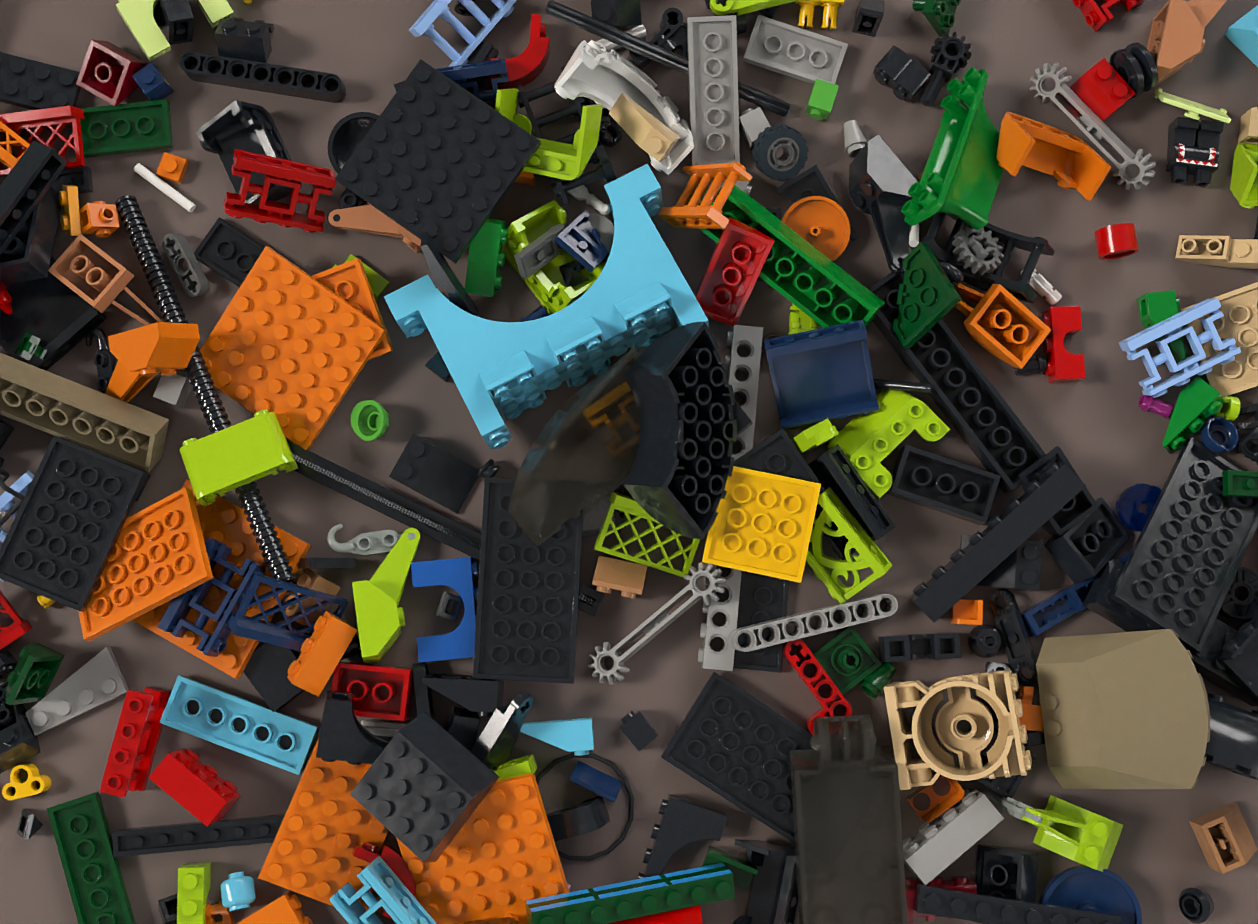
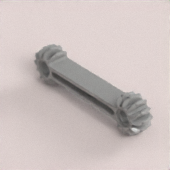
M1056 62L1052 68L1049 63L1043 64V69L1039 67L1035 69L1037 76L1030 78L1031 82L1036 83V85L1030 87V91L1037 90L1038 92L1034 99L1037 100L1043 96V104L1048 103L1049 99H1051L1119 169L1113 172V177H1121L1117 181L1118 185L1125 181L1126 190H1129L1132 184L1136 190L1141 188V183L1147 186L1150 183L1148 177L1155 176V172L1150 169L1156 166V162L1148 163L1147 161L1152 155L1149 153L1143 157V149H1139L1135 155L1065 83L1072 79L1071 75L1064 77L1063 74L1068 70L1066 67L1058 71L1059 63ZM1047 77L1055 80L1056 86L1054 89H1049L1046 86ZM1061 94L1082 114V116L1061 96ZM1102 136L1124 157V159L1102 138ZM1129 164L1138 165L1140 173L1138 175L1131 174L1128 169Z
M702 562L698 563V570L691 566L689 569L693 575H684V579L690 580V584L613 648H611L609 642H604L603 648L595 646L597 655H589V658L593 659L594 663L588 664V668L596 669L592 673V677L600 676V683H605L608 679L609 684H615L616 678L619 681L623 680L622 672H629L630 670L624 666V662L702 597L705 605H710V596L714 601H718L719 596L716 592H725V589L719 587V584L726 582L725 578L717 579L722 573L721 569L713 572V564L709 563L705 569V565ZM703 577H707L710 581V586L705 591L699 588V581ZM693 591V596L672 614H668L669 610ZM643 632L646 634L642 639H640L636 644H634L630 649H628L624 654L621 655V651L627 645H629ZM608 656L614 660V666L611 670L605 667V659Z

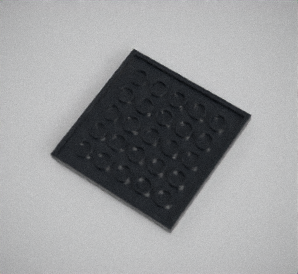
M420 59L338 173L335 180L420 240L422 233L428 232L438 247L439 252L456 264L540 147L541 141Z

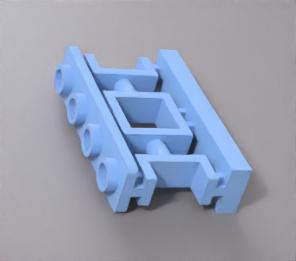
M1218 298L1206 299L1118 342L1122 351H1126L1128 360H1135L1141 357L1150 376L1139 381L1140 386L1143 387V395L1153 396V398L1161 396L1168 392L1167 388L1173 385L1176 387L1184 385L1190 381L1189 377L1198 374V376L1204 375L1213 370L1212 366L1218 363L1221 365L1229 363L1235 359L1234 355L1242 352L1240 347L1235 346L1236 341L1234 338L1221 341L1212 322L1224 316L1222 311L1218 309L1222 307ZM1209 313L1208 316L1200 319L1206 332L1197 336L1192 326L1181 328V326ZM1163 335L1165 336L1155 341L1161 354L1151 358L1147 348H1141L1136 351V348ZM1185 335L1194 355L1176 363L1167 343ZM1210 341L1214 350L1225 348V350L1202 360L1206 358V354L1201 346L1202 344ZM1165 363L1169 372H1177L1179 370L1180 372L1161 380L1156 367Z

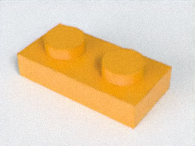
M62 185V191H59V202L61 206H64L61 226L63 230H66V234L78 236L81 234L78 187Z

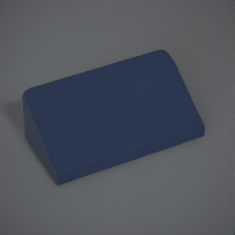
M581 761L577 762L569 779L570 782L611 802L616 801L622 786L621 781Z

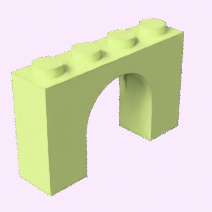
M118 0L119 3L116 4L119 14L150 62L171 51L170 44L154 19V9L160 0ZM194 0L212 28L218 26L221 20L225 21L226 19L233 18L234 12L227 0Z

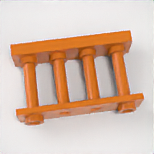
M738 162L684 166L682 171L688 174L690 179L678 202L672 207H662L657 216L674 228L725 229L729 219L722 215V208L736 182L751 181L753 176L747 173L745 166ZM721 188L716 200L714 201L719 189Z

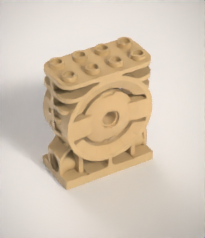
M1005 669L1003 671L960 675L942 679L929 688L919 680L887 684L884 687V694L900 790L933 785L940 775L960 781L982 778L995 779L1002 776L1007 778L1012 775L1027 776L1028 770H1032V759L1030 750L1025 751L1024 748L1028 737L1026 725H1020L1019 718L1022 717L1023 707L1021 699H1016L1015 691L1019 689L1017 674H1012L1011 669ZM946 688L949 701L942 706L937 714L935 722L936 733L941 743L948 750L958 754L960 767L955 765L954 756L939 745L932 730V717L936 707L944 699L943 689ZM971 688L976 689L977 696L983 698L991 705L996 713L999 724L997 739L994 745L986 752L988 763L983 765L981 751L987 747L993 737L994 720L989 709L979 700L972 698ZM918 689L925 694L924 697H919ZM917 706L913 715L911 729L907 726L904 708ZM960 720L969 721L972 726L971 731L962 732L958 728V722ZM910 738H913L916 750L921 757L920 759H911ZM932 770L936 772L934 776H932Z

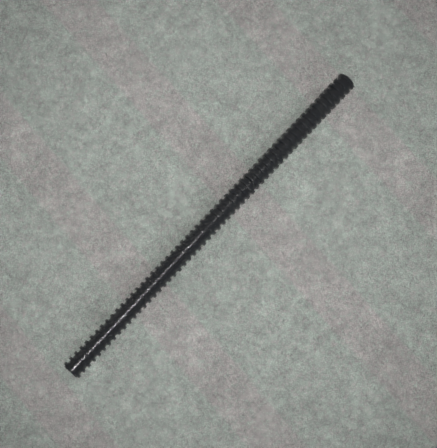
M125 195L118 198L115 202L116 208H118V213L126 228L134 251L137 253L136 256L142 266V271L145 273V278L148 279L147 282L150 285L151 292H153V297L156 299V304L159 305L158 309L162 312L161 316L164 318V322L189 324L185 313H183V308L180 306V301L177 299L178 296L174 293L175 289L172 286L171 280H169V275L166 273L167 270L164 267L160 254H158V249L150 234V230L147 228L148 225L145 222L141 209H139L136 197ZM196 346L187 368H184V371L187 372L186 376L189 378V383L193 385L192 390L196 392L195 397L198 399V404L201 405L200 409L204 412L203 416L207 419L206 423L210 426V432L216 433L231 427V421L227 420L228 414L224 413L226 410L222 406L223 402L219 399L220 395L216 392V386H213L214 381L210 379L211 374L208 372V367L205 366L206 362L202 359V353L199 352L200 348ZM250 482L236 488L235 493L239 495L238 500L242 501L241 507L245 508L244 514L248 515L247 521L251 522L250 528L254 529L253 536H257L256 543H260L259 550H263L261 553L262 557L266 558L265 564L269 565L267 569L269 572H272L271 578L289 583L292 582L296 575L292 573L293 568L289 566L290 561L286 559L287 554L283 552L284 547L280 545L281 540L277 538V531H274L275 525L271 524L272 518L268 517L269 511L265 510L266 504L262 503L263 497L259 496L260 490L256 489L257 483Z

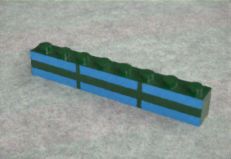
M723 863L527 900L525 901L527 924H607L735 898L733 872Z

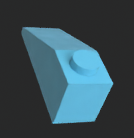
M592 717L523 723L520 730L524 734L568 752L574 751L575 756L588 755L589 750H594Z

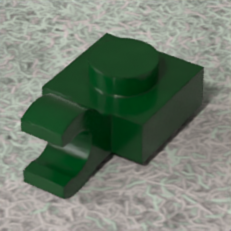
M25 332L15 354L27 360L34 356L43 359L48 350L41 348V344H39L40 338Z

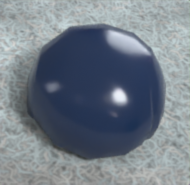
M1222 416L1210 418L1200 431L1203 445L1215 453L1223 454L1233 450L1239 440L1238 429L1231 421L1224 419Z

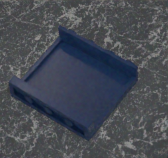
M863 320L764 340L781 428L795 429L800 425L818 424L827 418L829 420L835 418L845 419L850 415H865L879 410L868 351L867 332Z

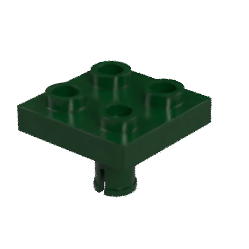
M913 0L912 6L914 11H923L922 13L938 36L942 37L946 32L949 34L951 27H953L954 15L961 0Z
M853 626L846 627L812 653L842 695L882 665Z

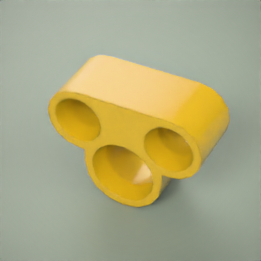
M21 764L12 769L10 783L3 787L2 795L7 800H15L40 794L50 789L51 779L47 775H40L38 768L34 764ZM21 769H25L28 773L26 782H23L20 778ZM37 781L40 782V788L36 785ZM12 787L16 790L15 795L12 792Z

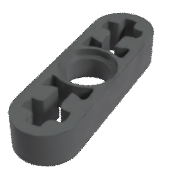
M180 233L166 234L163 238L162 246L186 294L190 297L205 296L209 290V283L186 238ZM184 259H186L188 262L187 271H185L183 268Z

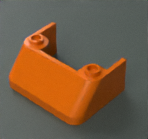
M1006 112L1001 121L996 154L1000 167L1006 169L1012 176L1017 175L1021 166L1052 175L1058 180L1057 185L1066 190H1070V188L1077 189L1086 200H1092L1110 171L1111 166L1089 144L1072 133L1012 112Z

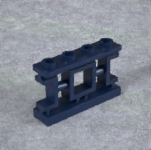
M506 59L436 69L462 88L473 87L474 96L480 100H495V104L498 90L497 83L509 81ZM500 74L491 76L493 90L479 92L477 78L467 80V78Z
M208 537L205 541L211 571L218 562L226 567L220 579L213 576L209 581L174 598L157 627L165 632L172 633L175 637L181 638L189 629L202 637L196 649L203 651V654L207 656L217 657L225 650L227 639L232 632L228 624L231 615H236L255 573L265 576L267 567L251 559H246L242 568L227 560L232 548L219 540ZM234 573L245 577L238 589L229 585ZM213 584L228 592L217 612L202 605ZM192 607L201 612L195 624L185 619ZM209 618L219 622L213 634L204 630Z

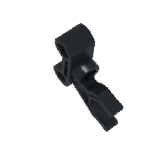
M668 8L662 15L660 22L661 31L650 43L672 53L679 48L682 50V57L688 59L687 23L683 22V14L679 9ZM668 20H674L676 22L675 25H670ZM629 50L628 60L639 69H643L652 61V59L639 56L637 58L634 55L636 52Z

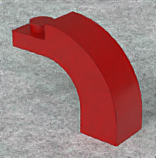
M531 14L529 44L519 56L506 59L509 81L497 83L498 90L517 89L516 85L520 83L523 87L532 82L546 66L551 47L549 38H546V24L542 23L541 14ZM500 74L490 75V85H491V89H492V90H493V87H492L491 76H497V75H500Z
M365 841L362 845L356 843L352 852L354 857L371 863L380 855L415 897V884L412 873L397 850L384 843L381 851L378 852V847ZM382 908V915L391 918L386 910Z

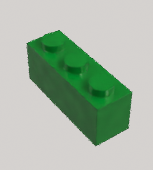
M488 218L470 243L465 281L467 293L493 297L497 290H501L502 276H499L500 267L504 266L505 253L502 252L503 243L507 242L508 229L505 228V221Z

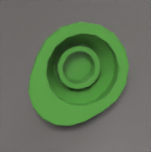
M375 400L361 401L352 410L351 426L354 432L364 441H373L378 437H382L388 426H390L389 413Z

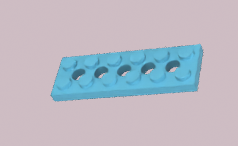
M178 675L159 722L300 775L303 771L319 726L279 711L272 712L266 706L183 675ZM191 700H195L199 704V711L195 715L188 711V704ZM214 709L222 712L223 717L219 723L211 720V712ZM236 718H242L246 723V727L242 732L234 728ZM260 726L266 727L269 731V736L264 741L257 737V730ZM283 735H288L292 739V746L289 749H284L280 745V738Z

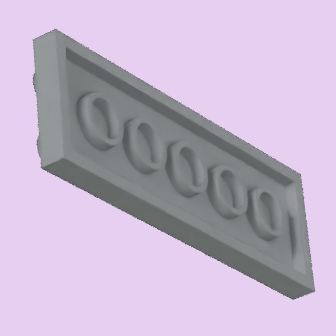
M736 15L687 17L690 130L694 143V148L691 150V166L695 164L740 163Z

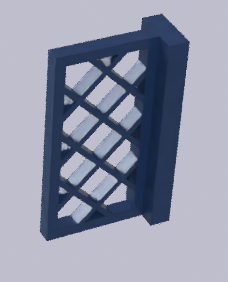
M255 573L236 615H231L228 624L234 635L301 652L302 644L313 634L316 622L310 623L307 615L319 609L322 615H324L323 607L335 603L339 604V606L331 614L341 618L349 602L347 599ZM260 582L270 585L272 591L257 597L255 591ZM286 590L293 591L294 598L283 603L280 602L278 594ZM275 596L278 605L264 611L260 602ZM310 596L316 598L317 604L306 609L303 608L302 600ZM298 603L301 611L287 617L284 609ZM258 604L261 613L253 617L244 616L248 608ZM281 610L284 619L277 623H270L267 617ZM304 617L306 626L298 630L291 627V622Z

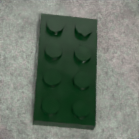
M167 99L119 104L118 106L108 105L81 108L84 110V119L80 120L84 158L173 148L170 103Z

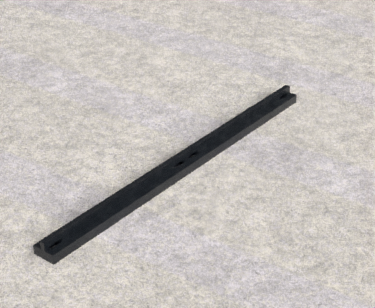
M287 440L298 466V469L294 471L480 561L481 534ZM429 519L441 524L442 526L430 521ZM579 582L578 609L591 616H595L605 594Z

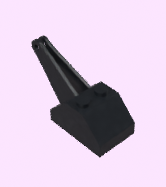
M877 135L866 143L849 165L848 195L863 213L872 216L886 256L888 268L891 272L899 274L904 270L902 269L903 261L909 254V225L905 222V215L901 212V209L906 202L912 200L908 190L918 181L882 138Z

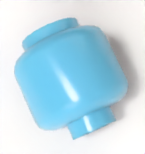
M244 872L228 874L229 879L223 881L220 885L222 905L229 908L230 912L251 908L250 904L256 900L254 879L250 876H244Z

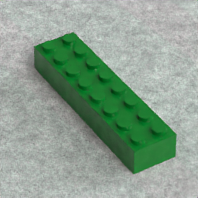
M734 185L722 208V215L727 219L730 217L742 222L774 240V244L759 277L823 328L863 320L866 328L885 302ZM724 229L700 230L718 243Z

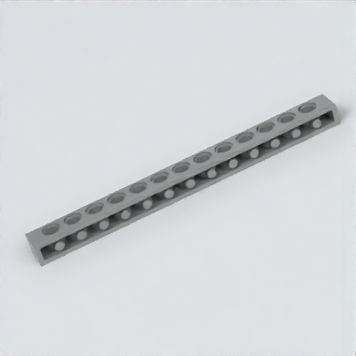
M734 325L732 332L727 334L726 346H731L730 356L726 355L725 363L729 370L728 385H732L734 395L740 394L745 398V404L740 407L753 423L737 435L736 443L740 445L741 452L732 454L731 457H735L734 461L753 449L763 336L762 327ZM739 347L747 348L749 356L745 358L740 357L737 354V349ZM736 371H744L747 374V380L743 382L738 381L734 373ZM714 565L713 572L717 570L718 565ZM730 568V573L727 577H717V579H726L725 583L719 584V587L725 588L728 592V597L725 601H714L711 596L710 605H705L703 601L702 613H706V623H701L700 637L704 638L703 648L699 647L698 662L702 663V668L733 671L735 649L729 644V635L733 630L737 629L742 570ZM705 577L704 588H709L710 581ZM717 612L723 613L726 617L724 625L720 627L715 626L712 621L713 615ZM714 637H720L723 640L724 645L720 651H713L710 647V641Z

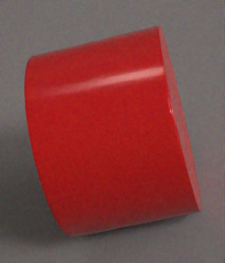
M1133 223L1110 225L1094 232L1098 258L1100 260L1123 258L1139 252L1135 224Z

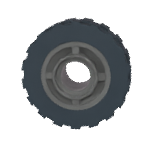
M775 124L772 127L765 128L763 132L759 133L757 140L754 141V148L752 149V159L756 164V168L773 180L777 179L778 181L789 180L793 176H797L799 171L804 168V164L808 159L807 142L802 137L803 135L783 124ZM783 147V154L777 158V151Z

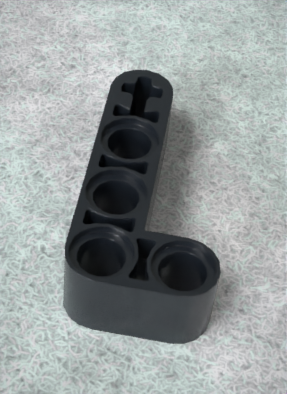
M601 796L587 799L573 807L546 814L554 841L597 830L610 821L604 798Z

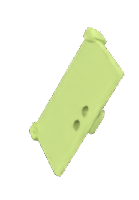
M1158 87L1154 92V98H1159L1161 102L1188 110L1184 114L1187 117L1199 120V114L1228 124L1231 122V118L1226 114V109L1221 108L1218 110L1163 92V89Z

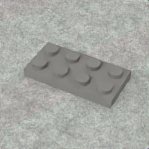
M758 15L743 57V62L813 85L816 79L835 84L848 44Z

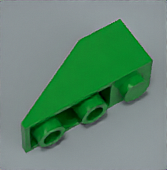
M1175 290L1145 293L1137 298L1140 320L1146 329L1177 314L1180 309V301L1176 297ZM1163 335V336H1161V337L1155 339L1154 341H1157V340H1159V339H1161V338H1163V337H1165V336ZM1182 337L1167 343L1176 363L1187 357V348L1183 344Z
M1199 376L1179 393L1162 443L1169 454L1174 450L1180 449L1184 445L1185 439L1192 432L1196 433L1204 425V421L1210 415L1218 413L1225 402L1221 394Z

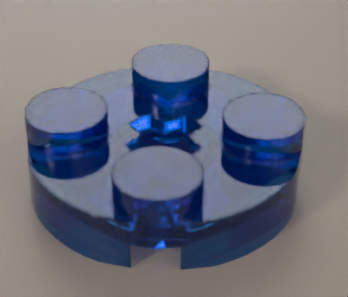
M1144 483L1132 485L1125 489L1116 502V508L1122 523L1133 532H1141L1161 489ZM1140 502L1142 504L1147 503L1149 506L1146 508V515L1138 510Z

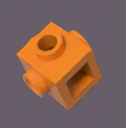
M94 201L87 203L79 210L82 234L106 238L110 237L113 232L120 228L121 219L117 213L116 204Z

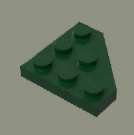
M920 242L903 261L902 269H905L903 284L899 286L897 304H900L898 319H894L893 330L905 348H911L962 300L927 243Z

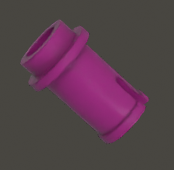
M1142 395L1138 402V407H1141L1142 411L1146 412L1148 410L1164 418H1167L1173 409L1172 403L1153 398V396Z

